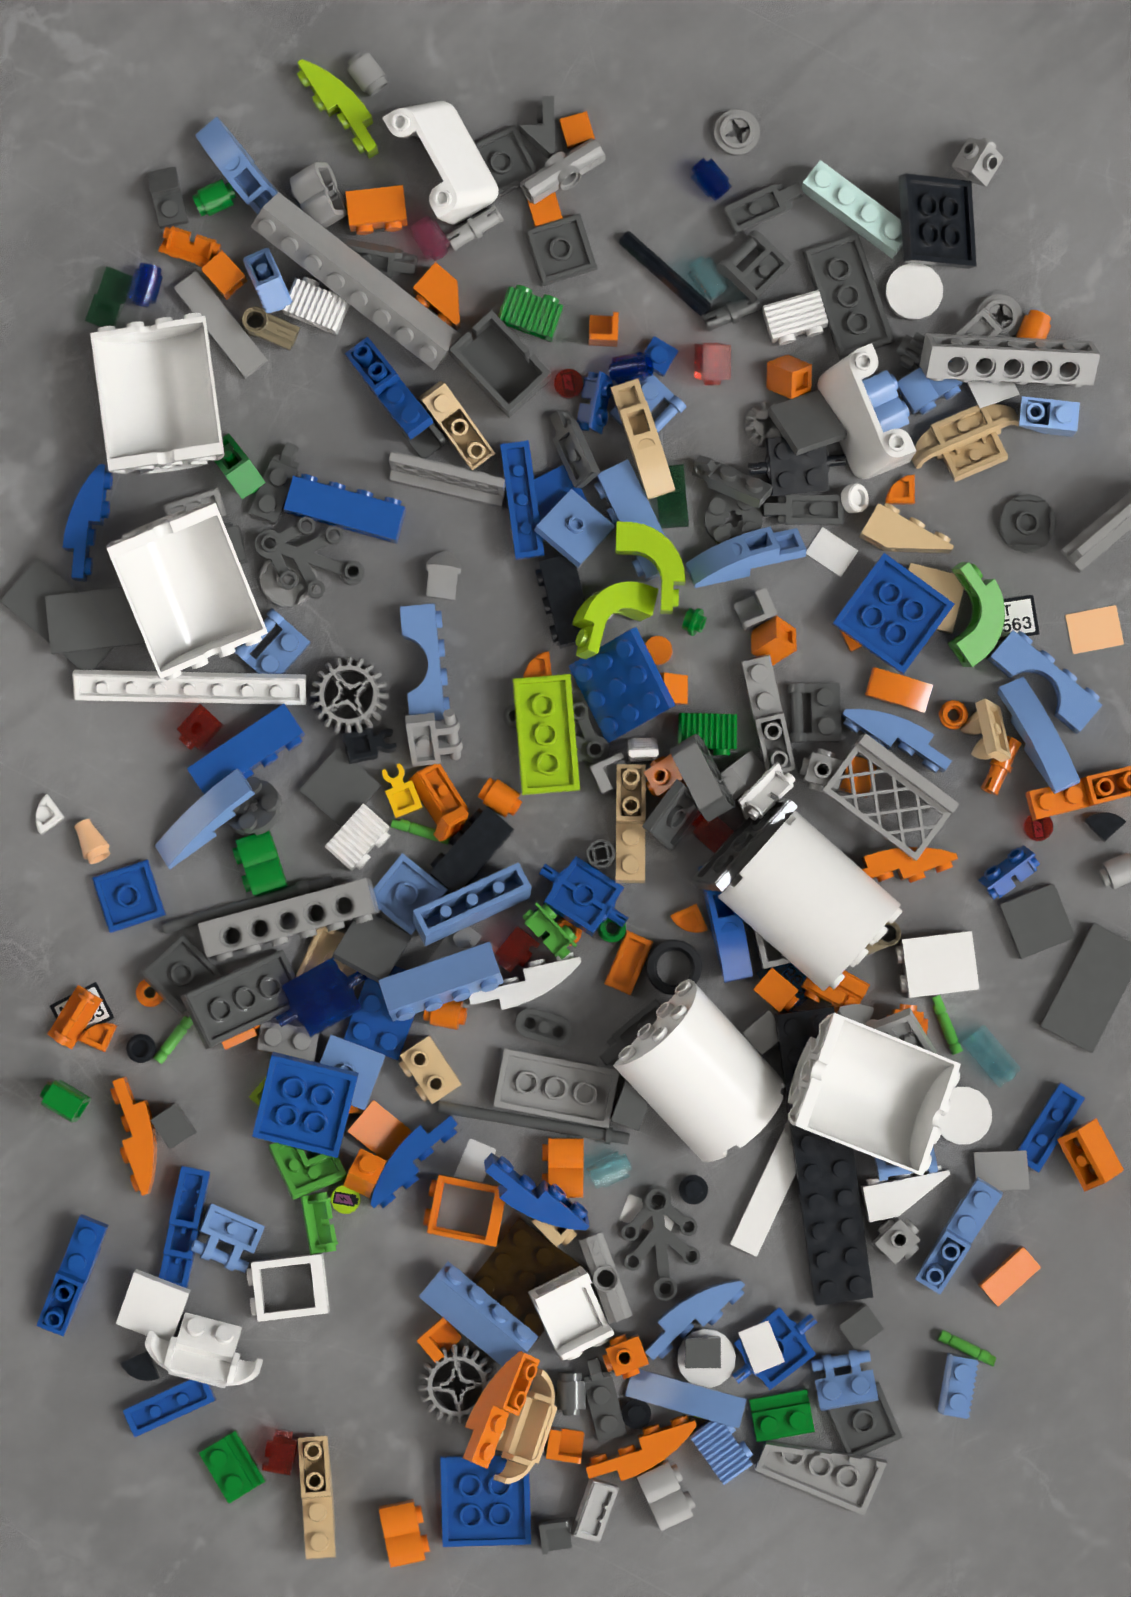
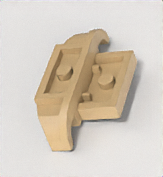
M992 404L983 408L976 405L931 424V427L917 441L915 445L916 452L911 460L915 468L919 469L926 461L933 457H936L937 461L943 458L954 482H957L1008 460V454L998 435L1001 434V429L1006 426H1019V417L1013 408L1006 405Z
M537 1368L531 1391L528 1390L526 1402L521 1408L519 1416L511 1413L508 1415L506 1427L501 1433L495 1449L502 1452L501 1457L506 1459L507 1462L504 1470L500 1474H495L493 1479L495 1481L505 1484L517 1482L528 1474L535 1463L539 1464L558 1408L555 1406V1392L549 1375L542 1369Z

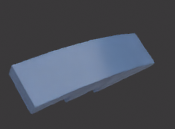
M1024 676L1000 686L997 694L1012 714L1011 723L1026 743L1024 751L1053 793L1056 794L1080 783V778L1059 734Z
M238 768L197 800L157 842L155 847L169 869L217 835L214 830L234 817L236 814L233 810L255 794Z
M639 1369L640 1373L629 1379L625 1394L627 1397L728 1426L740 1427L746 1398Z

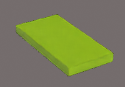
M571 674L512 679L522 795L580 791Z

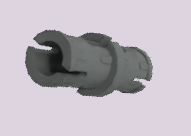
M746 297L734 303L731 301L726 302L724 307L703 314L702 318L704 324H707L708 332H711L728 323H738L740 318L761 311L762 306L760 301L756 300L753 303Z

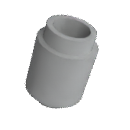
M359 52L348 61L350 66L347 72L363 93L367 92L370 97L374 96L388 84V81L385 79L386 74L370 53L363 55L362 52Z
M1128 852L1101 863L1102 869L1099 870V875L1105 887L1110 885L1114 890L1131 882V854Z

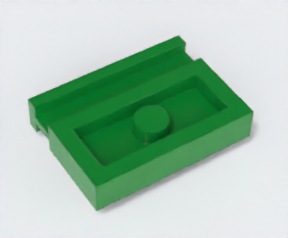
M807 1388L749 1399L757 1442L815 1432Z
M237 1430L199 1452L228 1504L266 1482L264 1475Z

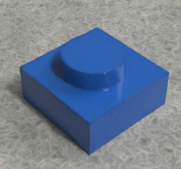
M654 336L640 358L639 363L664 377L679 350Z

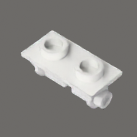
M776 762L738 800L746 820L749 817L753 820L763 818L776 804L770 796L773 795L780 800L793 788L795 778L790 773L784 775L779 762Z

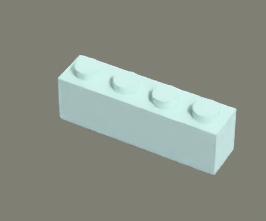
M820 160L804 180L801 187L803 193L893 259L903 246L901 220Z

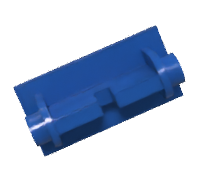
M599 371V374L588 372V377L584 378L581 398L590 399L591 401L590 404L580 403L576 421L582 431L592 429L598 434H602L603 427L607 424V406L609 398L612 396L613 378L602 371Z
M1023 845L1021 848L1012 850L1000 864L988 868L984 872V876L978 879V881L988 889L987 892L993 900L996 897L1001 898L1016 887L1011 879L1012 876L1015 875L1018 881L1022 882L1037 871L1036 867L1040 863L1034 857L1035 853Z

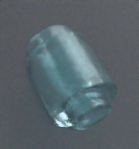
M701 256L689 265L691 270L687 275L704 297L707 296L711 301L725 292L729 286L725 282L727 278H724L717 271V265L712 258L704 259Z
M618 1150L593 1161V1165L587 1167L596 1189L602 1186L605 1189L629 1178L628 1171L632 1170L626 1154L620 1155Z

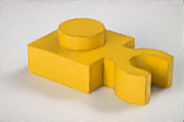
M400 763L396 764L399 774L395 778L389 777L386 769L382 770L383 778L393 787L386 790L385 793L396 819L423 808L413 781L404 783L405 771Z

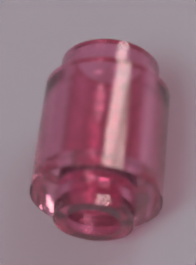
M427 216L411 226L412 237L427 260L433 258L434 261H437L449 253L447 248L451 244L436 220L433 221L430 216Z

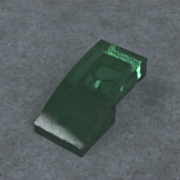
M106 266L98 292L93 296L85 321L99 327L115 326L136 276Z
M684 464L670 465L668 467L675 491L657 497L659 524L662 529L689 527Z

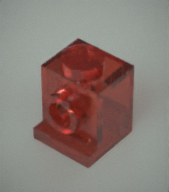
M517 926L496 952V955L500 957L497 963L511 973L518 964L521 967L526 964L533 955L529 949L532 946L538 949L540 943Z
M277 1428L273 1440H267L264 1457L269 1458V1462L265 1461L262 1464V1471L291 1476L299 1438L293 1436V1431Z

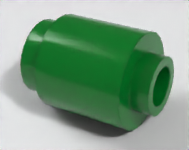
M223 179L198 189V193L192 195L201 217L207 214L212 216L234 206L232 200L237 198L232 185L229 182L224 183Z

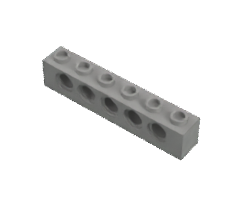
M926 333L920 367L926 378L933 381H943L944 379H957L961 382L984 380L992 384L1007 381L1019 385H1026L1029 382L1041 383L1045 386L1068 384L1072 387H1082L1083 385H1094L1100 352L1093 341ZM958 357L955 361L949 362L952 358ZM986 358L982 363H977L980 359ZM1014 359L1010 364L1005 365L1007 361ZM1037 361H1041L1038 365L1033 366ZM1069 362L1066 366L1061 367L1064 363Z
M365 878L198 923L206 957H215L216 962L233 958L232 952L243 949L244 954L261 950L260 945L271 942L272 947L289 943L288 937L299 934L300 939L317 935L316 930L327 927L328 932L345 928L344 922L355 919L356 924L373 920L372 914L380 912L372 881L370 878ZM345 897L349 898L352 902V909L348 914H343L339 909V903ZM316 905H320L324 910V917L318 922L314 921L311 917V910ZM289 912L296 917V924L292 929H287L283 924V918ZM260 920L265 921L268 925V932L263 937H260L255 931V926ZM231 928H236L240 933V939L236 944L230 943L227 937Z

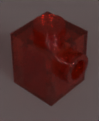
M695 343L694 378L704 380V385H721V380H731V345L725 343Z
M199 704L177 728L182 734L178 739L190 750L196 747L201 751L224 725L204 706Z

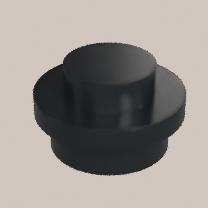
M137 1034L129 1039L126 1051L129 1058L134 1062L145 1063L154 1057L156 1044L150 1036Z
M697 1175L685 1177L679 1185L680 1197L688 1204L701 1203L708 1194L706 1181Z
M637 1399L628 1401L622 1410L623 1421L628 1427L633 1429L645 1427L651 1419L649 1405Z

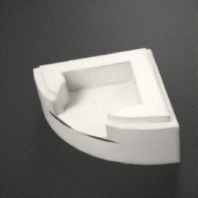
M48 794L40 800L36 811V827L41 835L65 819Z

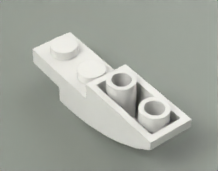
M572 952L563 960L557 956V962L546 964L545 959L527 962L528 968L523 969L525 981L520 982L519 977L504 979L503 986H499L489 992L479 991L471 994L469 997L470 1005L499 999L501 1009L505 1010L534 1000L559 985L581 964V958H574Z

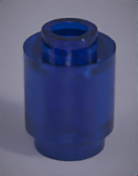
M702 158L691 168L694 174L690 178L708 198L711 197L715 202L732 188V185L728 182L730 178L712 158L708 161Z
M140 263L139 268L135 269L128 296L133 299V304L149 308L150 304H156L163 280L160 267L148 263Z
M636 352L613 357L608 370L610 378L619 385L638 379L639 382L647 380L648 377L653 375L654 366L652 358L648 353Z

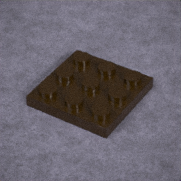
M518 1218L471 1281L481 1287L489 1296L540 1337L545 1329L528 1292L579 1266L587 1273L589 1270L559 1247H556L550 1240L521 1218Z

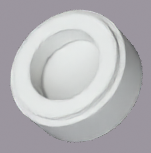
M850 484L844 487L841 493V502L848 513H860L867 508L869 497L863 485Z

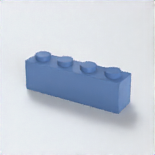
M625 460L597 475L596 479L598 482L594 486L600 499H607L610 508L606 511L612 524L616 525L617 521L636 522L650 526L665 536L629 460ZM634 555L635 560L631 563L638 577L644 576L646 582L660 576L656 567L649 560Z
M518 862L413 910L412 921L424 945L427 946L530 899L532 887Z
M490 942L378 980L388 1012L393 1021L409 1020L421 1011L437 1010L447 1002L453 1000L456 1002L468 999L473 993L479 991L489 992L496 989L499 984L504 983Z
M449 1261L419 1295V1298L502 1367L519 1351L527 1353L539 1337Z

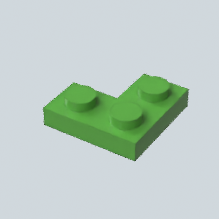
M279 1143L269 1145V1151L292 1200L341 1181L347 1176L339 1156L335 1158L321 1154L308 1160L303 1149Z

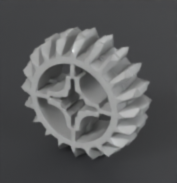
M352 656L347 657V665H343L342 660L336 658L338 667L333 669L329 662L326 663L325 666L329 673L326 675L320 670L317 672V675L323 681L321 683L312 681V686L318 688L319 692H310L311 698L319 699L318 702L311 704L312 709L322 708V711L316 715L317 719L321 720L327 716L328 718L324 723L326 728H329L335 722V733H339L342 726H346V733L352 732L351 726H356L357 732L362 733L363 729L360 724L364 722L368 728H373V724L369 719L372 716L378 721L382 719L376 710L386 711L387 706L379 703V701L389 698L387 693L379 692V690L387 687V683L376 682L383 676L382 673L379 671L371 675L370 673L375 667L372 663L366 669H363V658H359L356 666L353 665ZM344 673H357L366 679L356 684H348L340 675ZM333 680L338 687V695L332 700V703L327 705L326 690ZM341 684L350 692L357 691V695H354L356 698L355 702L358 705L357 708L348 699L342 701V696L345 695L343 694L344 690ZM372 686L373 700L369 709L365 711L360 703V698L366 692V689ZM350 707L356 712L358 717L343 719L334 715L333 712L337 709Z
M453 1344L452 1354L448 1355L447 1349L442 1347L440 1350L444 1357L439 1361L435 1360L436 1363L434 1365L427 1362L423 1364V1367L429 1371V1374H419V1379L427 1381V1384L419 1385L418 1391L428 1392L420 1400L422 1403L431 1400L432 1404L426 1409L429 1413L435 1408L439 1409L435 1417L437 1420H440L443 1413L448 1414L447 1424L452 1423L453 1416H458V1424L463 1425V1416L467 1415L469 1418L477 1402L476 1400L473 1404L464 1408L465 1392L477 1387H482L483 1392L492 1379H488L487 1375L495 1372L494 1367L484 1369L483 1366L489 1361L487 1357H484L480 1362L476 1360L480 1353L478 1349L473 1352L472 1356L467 1355L469 1351L468 1345H464L463 1352L458 1353L457 1345ZM460 1361L467 1362L476 1368L481 1378L465 1376L462 1373ZM451 1362V1376L446 1380L433 1382L437 1370L444 1364ZM456 1370L458 1371L460 1382L467 1384L466 1388L462 1387L460 1399H458L455 1387L446 1386L449 1385L450 1381L454 1382L453 1378L456 1376ZM435 1391L450 1393L454 1398L455 1408L443 1404L436 1396Z

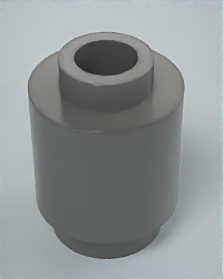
M559 1373V1380L556 1381V1407H558L557 1410H562L563 1415H580V1409H586L585 1380H582V1373Z

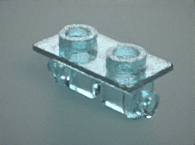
M984 1024L962 1042L963 1046L999 1088L1012 1080L1016 1073L1021 1070L1020 1066Z

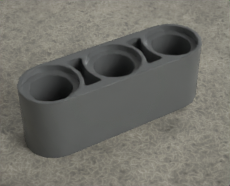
M694 734L670 748L671 755L699 811L707 821L710 822L735 807V802L706 744L698 734Z

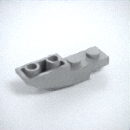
M767 654L741 660L746 692L765 769L767 771L776 762H779L782 772L796 770L771 657Z

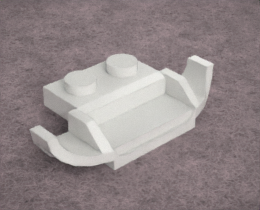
M186 1312L178 1337L172 1336L171 1340L167 1341L159 1338L154 1331L149 1330L145 1341V1347L150 1356L158 1365L166 1369L168 1374L224 1389L226 1386L240 1385L253 1380L260 1373L263 1359L259 1358L255 1361L239 1359L240 1354L235 1351L242 1327Z

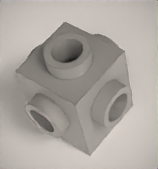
M969 137L953 162L952 167L966 181H972L974 184L987 187L1004 157L996 150L997 145L987 138L979 140Z
M818 749L817 753L812 752L809 758L804 757L801 765L800 774L805 775L803 783L809 784L808 789L824 793L822 789L842 764L843 760L834 758L835 753L827 750ZM817 767H823L826 775H820L817 772ZM841 779L836 781L831 790H839Z
M898 1217L894 1221L889 1218L879 1227L878 1231L881 1234L873 1241L876 1247L896 1265L903 1257L908 1260L919 1249L916 1245L920 1241L916 1236L919 1230L907 1218L904 1221ZM901 1234L902 1241L895 1244V1236Z

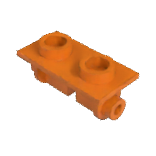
M172 226L171 228L165 227L163 238L165 239L158 251L168 254L170 257L180 258L203 267L220 252L221 244H218L215 239L198 234L195 236V241L191 242V232Z
M77 985L47 1035L52 1037L57 1043L65 1045L72 1050L103 999Z

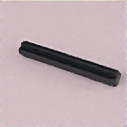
M627 231L623 234L619 244L697 314L702 316L710 310L711 303L633 233Z

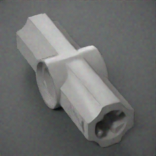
M592 138L566 154L564 152H557L546 161L544 168L520 182L521 189L528 201L536 204L558 189L565 191L573 188L580 181L584 173L606 160L605 154L600 144Z
M603 1232L578 1240L608 1324L633 1316ZM602 1270H610L614 1275V1281L608 1286L601 1285L597 1281V1276Z

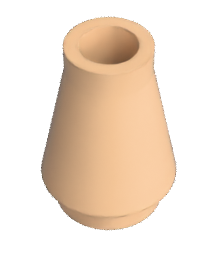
M90 819L82 820L74 826L83 858L88 859L90 864L98 863L111 854L109 851L110 845L94 827Z

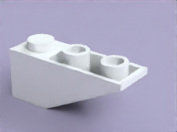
M937 1165L938 1172L928 1173L926 1171L923 1176H913V1173L897 1175L895 1176L896 1179L889 1181H879L878 1177L867 1179V1185L860 1186L867 1221L873 1222L900 1216L948 1177L950 1171L948 1169L942 1170L941 1165Z

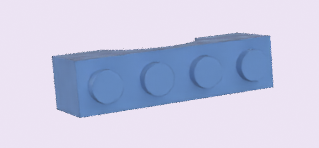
M435 603L400 606L403 639L412 641L420 646L428 659V670L425 679L416 689L407 693L409 715L434 713L435 721H442L444 719L443 712L450 709L449 697H443V686L448 685L447 669L441 668L440 657H445L444 639L438 640L437 629L443 628L441 610L436 611Z
M1012 630L987 660L1009 678L1020 673L1030 672L1047 679L1053 686L1057 697L1054 716L1075 734L1079 733L1101 708L1102 704L1098 702L1100 697L1090 688L1086 687L1083 689L1076 683L1077 677L1069 670L1064 668L1061 671L1054 665L1055 659L1044 650L1040 652L1031 645L1033 641L1022 631L1016 633Z

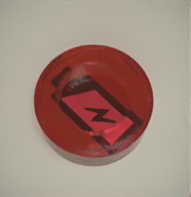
M573 369L560 371L554 380L555 391L560 397L565 399L577 397L583 389L581 375Z
M1031 814L1025 819L1023 824L1025 835L1030 840L1036 842L1049 838L1054 827L1050 817L1032 821Z

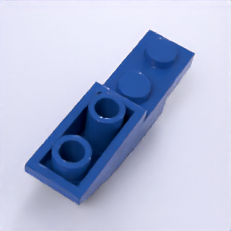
M366 337L345 353L359 375L410 440L434 423L431 416L403 383L397 372L369 337Z
M99 464L81 487L73 503L65 528L62 548L67 552H74L71 578L75 581L87 582V575H92L93 558L89 557L90 546H94L96 540V529H92V525L104 526V518H109L110 501H106L107 490L112 489L113 473L109 472L106 464Z
M702 889L724 983L753 977L742 918L718 898L722 892Z
M452 1115L430 1133L421 1124L401 1143L380 1174L370 1202L373 1208L378 1205L382 1208L386 1207L396 1198L393 1192L401 1186L406 1190L419 1180L416 1174L420 1169L414 1160L418 1158L422 1162L434 1152L431 1147L439 1140L445 1143L457 1133L454 1128L458 1125V1122Z
M492 1152L484 1160L485 1172L500 1183L498 1187L499 1198L514 1209L540 1222L553 1226L585 1231L589 1228L588 1211L579 1202L575 1201L572 1203L565 1197L566 1193L554 1183L550 1185L543 1180L536 1187L535 1182L525 1174L521 1176L514 1171V1166L509 1160L503 1156L498 1158Z
M83 1214L79 1216L36 1326L64 1337L100 1253V1247L108 1229V1224Z

